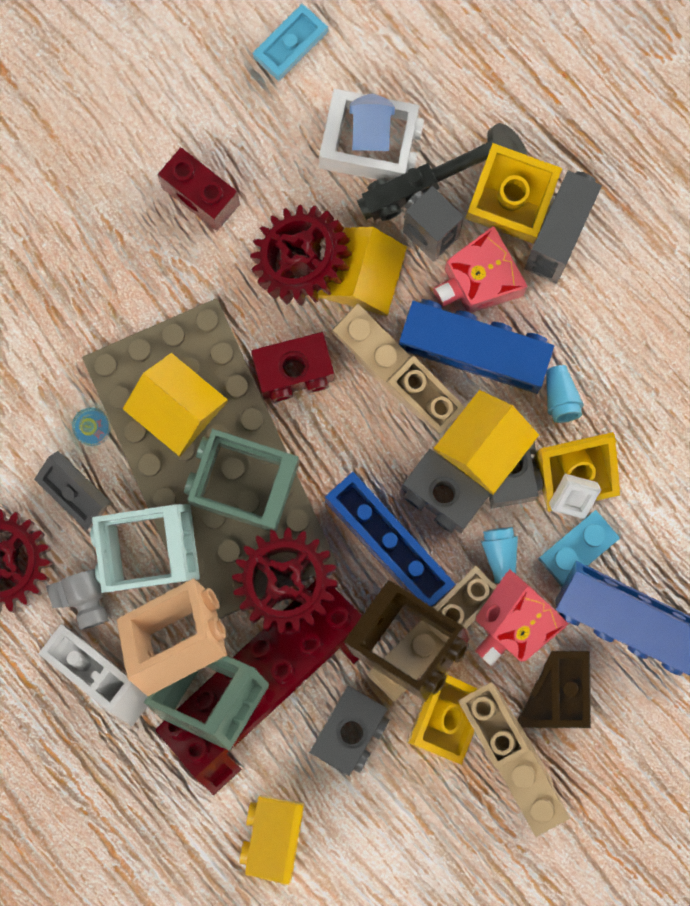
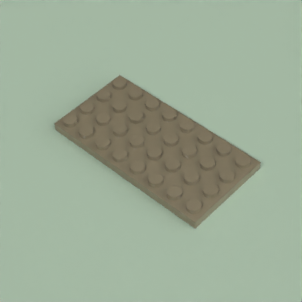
M217 298L82 357L148 509L175 504H189L187 501L189 495L184 494L185 485L190 472L197 473L201 459L196 458L199 444L203 436L209 438L212 429L287 453ZM170 353L175 355L228 399L224 407L180 457L122 409L142 374ZM220 447L203 497L263 516L279 466ZM296 473L276 531L278 538L282 539L284 537L286 528H290L293 539H297L298 535L305 531L307 534V545L315 539L320 540V547L316 553L329 550L331 556L324 565L333 564L337 567V561ZM191 506L200 579L197 581L205 589L210 588L215 593L220 608L217 609L218 619H222L239 611L240 604L246 600V597L237 598L233 594L234 590L243 586V584L232 580V575L244 572V570L236 565V559L248 560L249 557L244 550V546H249L254 550L258 549L256 536L259 535L265 542H269L270 531ZM164 518L153 519L168 552ZM283 552L269 557V559L283 563L290 561L292 558L294 559L298 554ZM311 563L304 570L302 582L316 576ZM258 569L255 577V591L257 597L261 599L266 593L268 578ZM275 573L280 584L279 589L284 585L289 588L294 586L291 579L292 574L283 577Z

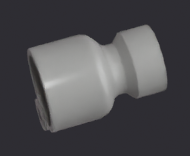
M95 569L71 575L59 582L46 586L52 608H77L78 614L76 619L80 630L109 621L105 608L100 606L99 603L104 593H101V585L96 580Z

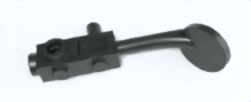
M497 123L488 130V143L433 169L430 168L429 163H426L418 168H411L407 173L390 181L387 178L378 179L368 185V191L362 194L363 198L357 200V203L365 220L372 217L374 220L380 217L382 221L390 220L402 212L401 207L405 206L418 191L425 193L431 186L439 190L438 182L486 161L492 143L527 155L526 148L513 129L505 124Z

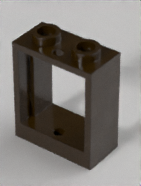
M388 579L344 640V643L351 654L426 702L431 694L435 695L441 690L447 678L446 672L453 662L458 663L465 656L469 647V637L464 626ZM402 608L449 637L419 681L372 652L374 646Z

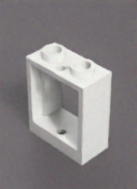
M334 88L319 154V169L375 180L387 178L390 181L407 173L409 169L415 168L417 153L411 152L413 139H421L424 119L418 118L419 105L388 99L395 106V115H391V118L407 121L398 163L338 152L346 109H349L350 104L355 99L365 94Z

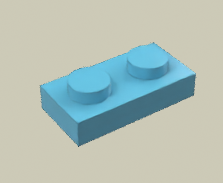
M301 4L253 52V59L280 81L328 33V26L305 5Z
M595 510L541 555L538 560L562 587L576 561L588 566L617 542L620 537L598 511Z

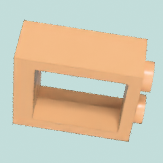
M193 578L116 619L127 679L145 695L150 696L227 656L223 640L227 637V634L217 615V609L220 608L215 593L210 588L205 589ZM193 613L197 634L154 656L150 635Z

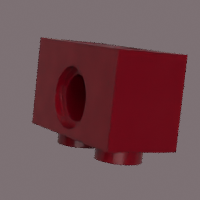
M182 147L179 148L157 174L163 190L215 231L221 228L240 205L238 191Z
M323 332L251 350L263 400L271 398L272 402L284 401L292 398L293 392L307 389L308 393L322 391L329 387L328 383L335 381V374ZM290 362H299L305 368L298 377H289L283 370Z

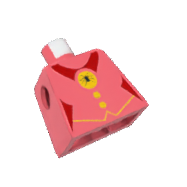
M493 226L446 261L445 272L449 280L434 287L433 291L442 307L460 299L467 312L473 313L524 296L528 286Z
M509 569L476 616V622L489 635L475 649V652L490 666L506 650L520 662H524L561 632L569 623L526 582Z

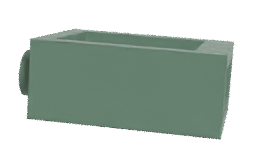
M212 429L209 438L203 436L199 444L196 458L201 459L197 473L190 472L184 489V494L189 495L187 501L191 506L267 531L272 529L276 532L300 463L299 457ZM220 447L279 466L263 516L203 497Z
M228 656L207 665L206 667L232 678L206 724L175 710L198 671L147 696L144 704L159 718L230 751L267 690L269 683L255 668Z

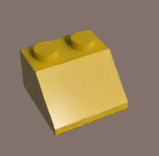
M492 143L465 219L488 228L494 226L499 232L533 244L538 237L562 168Z
M263 795L258 796L257 803L250 802L246 825L253 826L250 842L243 841L239 864L246 865L245 875L290 885L305 803Z

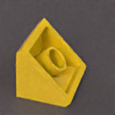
M344 227L342 232H345L350 238V242L345 246L352 252V256L342 260L348 265L349 271H338L336 274L340 277L342 283L336 284L331 281L328 285L332 294L328 295L323 290H319L318 297L351 307L359 304L366 311L388 317L407 246L375 227Z
M170 353L142 374L122 409L180 457L224 407L228 399L175 355Z
M479 390L433 450L494 495L539 437V434L513 405Z
M614 432L540 448L534 456L536 468H539L541 472L542 492L548 512L552 511L549 502L564 474L598 482L601 491L595 501L620 496Z
M446 674L447 678L441 690L435 695L431 694L426 702H422L407 744L462 765L475 731L458 700L478 690V688Z

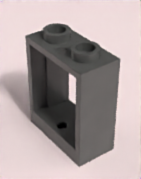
M567 171L524 268L525 270L558 283L602 187L601 184L596 183L594 177L580 171L575 173Z

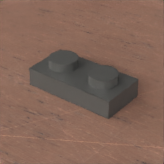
M59 451L47 458L34 479L86 531L93 526L92 517L102 516L111 503Z

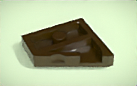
M551 651L525 708L518 718L519 724L522 728H591L590 651Z

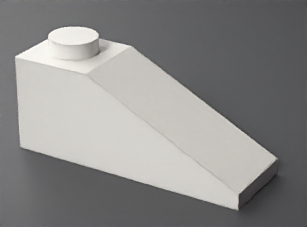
M60 624L38 653L109 713L132 727L148 707L144 704L147 695L127 679L124 670L63 624Z

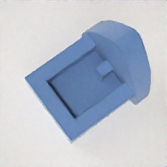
M367 94L355 99L349 106V113L353 114L352 150L389 151L391 115H395V106L388 99L376 94Z

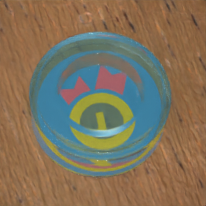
M85 408L75 415L72 422V430L75 437L82 444L97 446L108 438L111 425L109 419L101 410Z

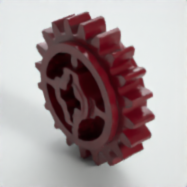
M298 205L296 214L292 215L285 208L283 220L280 221L272 215L270 218L273 227L271 229L264 226L260 227L265 238L253 240L254 245L260 251L250 254V258L257 264L251 270L259 278L258 284L264 290L267 289V293L273 299L280 296V299L288 305L294 297L295 301L300 306H303L306 295H309L316 303L318 302L319 290H323L324 293L330 295L332 293L328 284L331 281L336 284L342 283V280L336 274L338 271H349L348 265L342 259L352 256V252L345 246L350 242V238L345 232H342L344 227L338 220H334L329 211H325L321 215L317 206L313 205L309 213H307L302 205ZM325 238L326 250L323 260H321L320 250L322 247L320 243ZM279 251H281V260L279 262L281 266L277 271V256Z
M0 509V533H10L11 535L7 541L3 540L0 543V557H3L2 560L11 569V572L0 569V580L9 579L16 585L0 592V613L3 604L6 605L9 612L15 613L17 600L29 606L30 600L27 593L42 594L39 587L36 586V582H49L50 578L41 573V569L50 567L53 563L41 557L51 550L49 545H38V542L43 539L45 534L41 530L30 534L34 522L28 519L20 525L21 515L17 512H14L7 521L6 513L2 509ZM23 544L28 554V566L25 573L18 564L19 549Z
M286 528L284 537L279 539L275 530L271 529L269 542H265L262 537L257 535L258 549L254 550L249 546H244L249 559H236L235 561L236 565L244 570L243 573L232 575L234 582L243 584L242 587L233 591L234 596L237 598L246 597V600L240 604L239 608L242 612L254 609L249 619L253 624L261 618H265L263 629L267 632L274 623H278L280 635H284L287 624H292L295 632L300 633V622L302 620H305L308 625L314 627L313 613L316 612L324 617L327 615L321 603L335 602V598L326 591L327 589L338 587V581L327 578L328 575H332L337 571L336 565H324L331 556L329 550L316 553L320 547V540L315 539L307 545V534L305 531H302L297 539H293L290 528ZM283 552L298 554L294 559L292 558L290 561L283 563L269 559V557ZM310 563L316 572V585L313 593L309 592L302 583L304 570ZM258 569L268 578V587L261 599L257 597L255 591V577ZM275 573L283 577L292 574L291 579L296 590L286 585L279 589L280 584ZM287 599L302 604L296 609L287 611L272 609L276 603L279 604Z

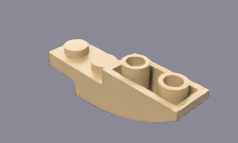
M356 304L331 330L355 355L354 359L438 434H441L464 410L465 406L414 355L410 356L359 304Z
M475 566L434 608L464 626L466 630L476 620L477 614L497 586ZM421 620L383 659L417 680L433 662L449 637ZM374 668L368 673L371 680L393 702L406 691L405 688Z
M490 682L458 700L495 769L498 768L535 837L569 820L571 817L552 784L553 780L494 683Z

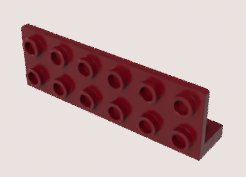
M316 580L307 588L311 593L315 589ZM335 588L327 589L326 591L335 598V602L321 603L327 615L324 617L316 612L312 614L315 622L314 627H311L305 620H302L300 622V633L295 632L292 624H287L284 635H280L278 623H274L268 632L264 629L261 630L232 657L255 668L269 683V686L231 750L339 649L353 665L359 660V658L351 654L344 640L362 615ZM293 601L283 611L296 609L302 604ZM216 672L176 710L206 724L232 678ZM165 720L156 728L158 735L192 776L213 795L242 770L228 754L230 751Z

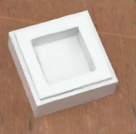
M564 474L549 505L552 511L585 519L601 488L598 482Z

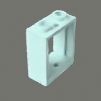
M175 504L92 517L93 526L90 530V538L93 546L96 548L98 563L95 567V576L97 582L101 585V593L185 582L193 578L196 580L200 579L190 504ZM164 518L171 574L124 580L117 525Z

